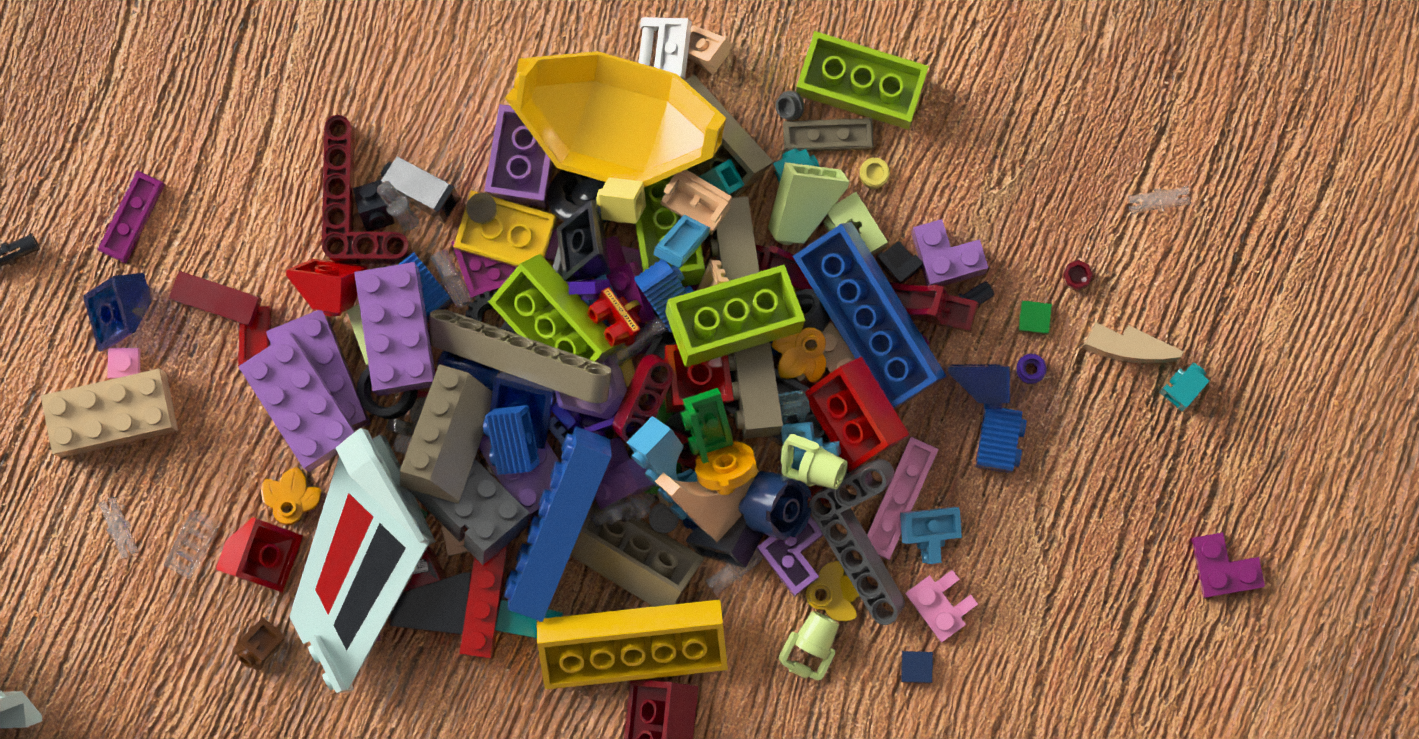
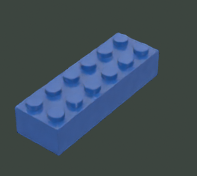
M852 222L841 223L793 255V258L855 359L862 356L894 409L947 377Z
M577 426L573 434L567 433L561 448V451H563L561 462L556 461L552 468L550 489H544L538 506H541L538 513L539 516L532 517L527 530L529 534L527 545L521 544L516 556L518 561L516 571L511 570L505 583V588L507 589L504 597L508 598V610L543 622L612 457L610 439Z

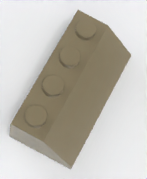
M693 75L685 81L726 117L721 146L713 158L688 168V171L699 176L731 159L745 184L729 194L732 198H737L765 173L773 161L699 79Z
M439 364L400 469V486L459 504L484 434L483 422L486 419L485 415L492 411L497 395L469 373Z
M597 502L588 512L570 555L653 607L677 604L704 560V557L665 533L655 531L650 524L619 505L600 510Z

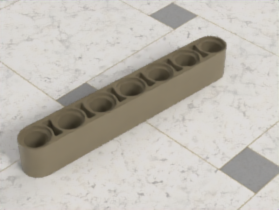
M434 310L430 313L429 336L431 346L587 402L604 403L608 400L611 369L606 365L452 311Z

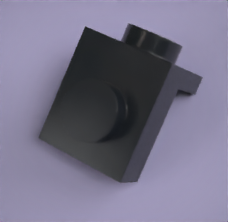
M381 179L353 188L358 212L367 232L394 224V218L389 208Z

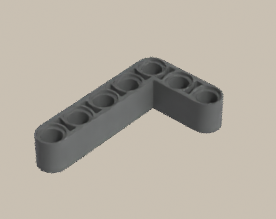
M875 459L846 474L838 489L827 487L819 489L810 500L809 508H812L811 515L872 618L881 625H889L902 612L905 600L851 507L882 492L894 477L893 467L888 461ZM871 471L878 472L882 476L883 481L875 480L871 475ZM846 484L852 485L856 489L857 494L849 493L846 489ZM821 498L828 499L832 507L824 506ZM836 524L843 525L847 530V534L841 533L837 529ZM851 551H858L863 559L855 558ZM867 576L875 578L878 586L870 584ZM882 603L890 604L894 611L886 610Z

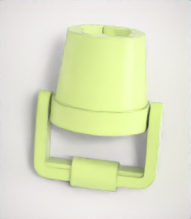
M791 434L782 446L781 464L783 476L800 480L807 486L819 485L838 489L847 470L846 460L825 450L818 443ZM793 446L806 450L799 470L791 468L794 456Z
M812 611L799 632L790 633L779 655L780 663L789 668V672L798 676L821 680L835 655V650L831 646L840 624L824 614ZM794 644L802 650L823 659L817 672L804 664L787 659Z

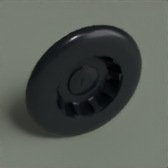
M561 169L553 178L548 189L547 198L550 210L556 217L566 221L588 201H596L599 189H602L606 182Z

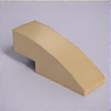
M1095 323L1082 347L1103 357L1132 363L1175 362L1183 354V351L1130 325L1126 327L1121 335L1101 324Z

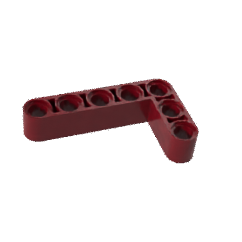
M333 115L327 119L324 126L322 250L329 260L333 262L347 264H399L412 253V247L403 234L398 232H353L355 131L345 116ZM336 126H347L344 135L340 137L333 136L332 133ZM337 154L346 155V161L341 166L332 165V160ZM337 183H344L346 186L345 191L341 195H332L331 190L333 186ZM337 212L344 213L345 219L341 224H331L333 214ZM338 241L344 243V249L341 253L336 255L330 253L333 243ZM368 241L374 243V249L371 253L366 255L360 253V247L363 243ZM400 241L404 243V249L401 253L396 255L390 253V246L394 242Z
M650 354L642 358L614 417L613 428L626 442L652 416L656 418L673 381L674 371L671 365L658 355ZM657 366H661L659 374L651 377L652 370ZM648 394L647 401L638 405L640 397ZM631 422H636L634 429L626 433L627 425ZM665 424L672 429L682 444L687 443V438L692 437V434ZM688 444L687 449L680 453L677 463L695 469V460L698 454L693 456Z

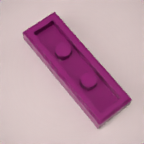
M138 170L136 171L97 249L99 252L125 264L127 263L165 183Z

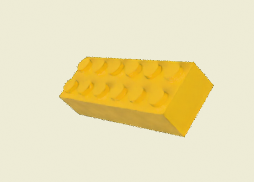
M721 600L544 618L543 622L537 620V644L545 690L728 670Z

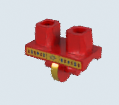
M610 287L605 288L601 291L599 299L589 306L588 316L595 324L605 319L611 324L604 331L605 339L611 347L621 343H625L629 347L636 342L634 338L640 332L638 324L642 321L637 313L642 308V305L638 300L629 303L624 296L618 299Z

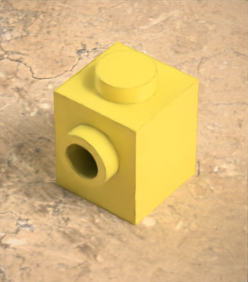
M609 177L603 188L599 189L596 199L597 206L601 209L602 220L636 224L646 207L643 181Z

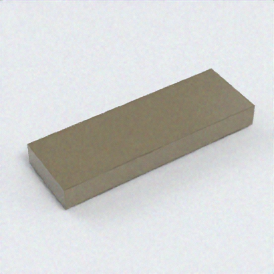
M872 118L783 121L784 153L796 148L798 151L806 149L807 152L873 150Z

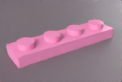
M913 437L910 438L894 477L867 534L878 555L887 560H890L901 535L900 513L911 512L939 450Z

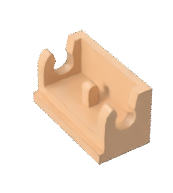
M684 170L675 174L664 190L666 194L661 200V205L681 217L686 215L710 227L709 234L712 235L728 213L732 196L690 171Z

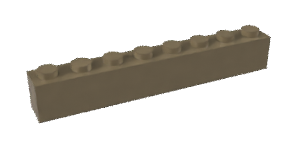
M748 197L731 198L728 213L713 232V239H710L711 257H716L717 260L721 261L722 266L720 269L725 270L726 274L724 277H728L729 281L759 272ZM770 342L728 354L730 371H733L735 382H732L734 400H738L739 411H735V422L737 429H742L743 439L780 435L783 423Z

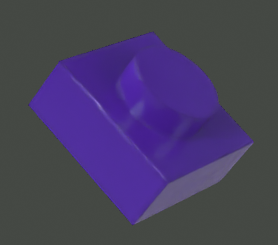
M583 279L568 282L569 294H581V300L599 299V293L605 288L610 287V279Z
M558 402L550 408L572 434L576 426L582 429L585 428L580 422L583 416L579 412L560 408Z

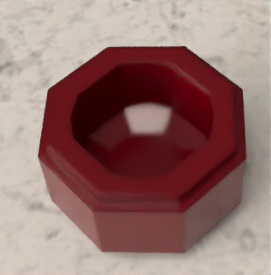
M1080 260L1067 264L1062 275L1065 286L1076 292L1087 288L1093 277L1089 264Z

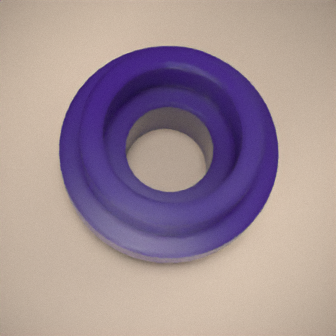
M1036 354L1024 355L1016 366L1019 379L1027 384L1040 382L1047 371L1045 361ZM1028 364H1033L1036 367L1037 371L1035 374L1031 375L1026 372Z

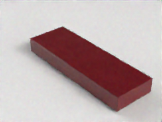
M182 271L178 272L169 295V299L250 327L253 325L262 301L258 296Z

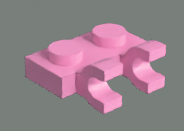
M953 570L937 582H934L929 575L905 593L941 643L966 625L961 617L978 605L972 595H969L954 607L945 597L943 592L960 580Z

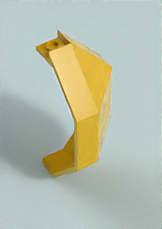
M598 51L518 59L514 87L505 97L557 168L604 182L609 177L643 181L644 188L713 158L721 146L726 117L678 74Z

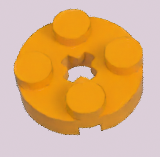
M733 441L732 446L707 453L709 460L707 463L703 464L699 455L695 460V472L698 482L707 489L717 490L720 495L733 493L735 488L744 485L758 473L752 448L738 441Z

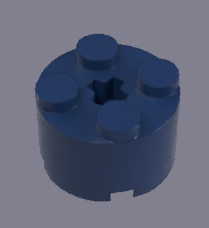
M760 471L749 486L745 497L740 500L739 512L744 515L746 524L753 531L781 540H787L786 538L790 536L795 538L804 530L809 521L812 508L807 506L808 498L812 499L811 491L800 480L774 472Z

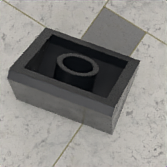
M590 200L557 227L563 278L566 282L611 274L604 223L596 201Z

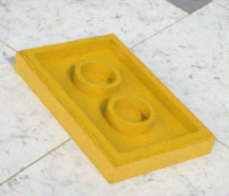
M471 190L453 247L463 252L518 267L520 263L538 254L545 258L558 217L554 214Z

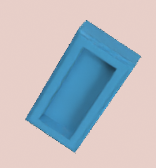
M683 215L657 244L653 255L681 268L707 238L710 227Z

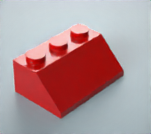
M862 356L838 367L802 394L830 441L840 442L841 454L839 456L847 461L849 472L890 449L910 435Z

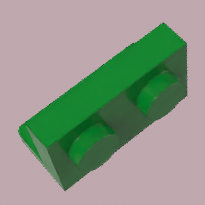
M718 388L682 399L685 411L681 412L682 421L685 429H690L692 437L687 438L693 456L699 455L703 464L709 462L707 453L733 445L721 393Z

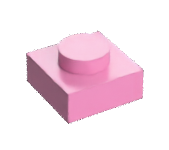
M108 348V378L115 379L140 373L141 349Z

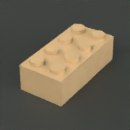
M161 369L41 395L51 451L53 455L60 458L178 432L167 373Z

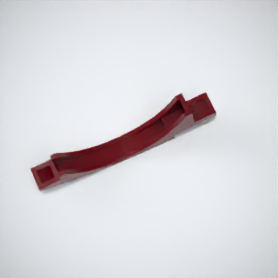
M755 244L759 272L785 265L793 289L799 291L812 289L793 258L794 254L778 247H765ZM889 282L913 321L916 319L971 333L979 305L977 301L948 295L945 288L939 285L920 286Z

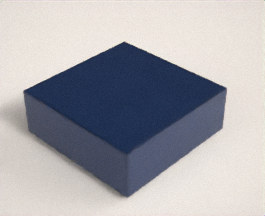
M902 651L901 682L932 683L933 652Z

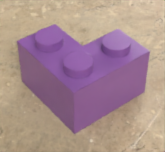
M942 219L913 227L911 235L918 258L923 262L922 272L926 285L945 286L986 274L988 265L980 239L950 247Z
M621 437L610 439L612 457L595 495L600 510L625 503L656 486L645 476L644 473L647 469L638 465L634 459L630 460Z
M810 516L804 530L795 538L790 536L786 538L787 540H781L770 536L757 546L758 552L794 597L819 578L818 574L801 553L822 538L823 533Z

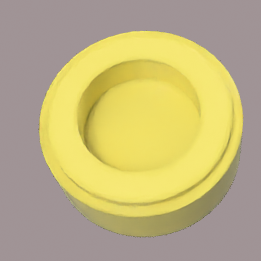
M869 158L861 165L860 180L866 187L878 189L887 183L890 170L884 160Z

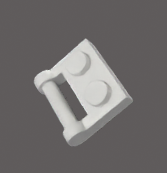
M641 18L640 28L643 30L638 63L650 66L654 31L659 30L654 67L676 73L682 79H685L692 21L688 18Z

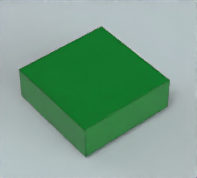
M1022 300L1018 332L1048 335L1052 304Z

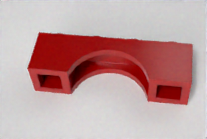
M511 542L484 565L474 557L459 654L493 659L500 595L507 570Z

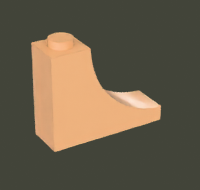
M664 472L655 482L702 530L718 542L743 515L739 512V503L745 497L754 478H751L744 485L735 488V491L729 495H720L717 490L707 489L698 481L682 482L674 480Z

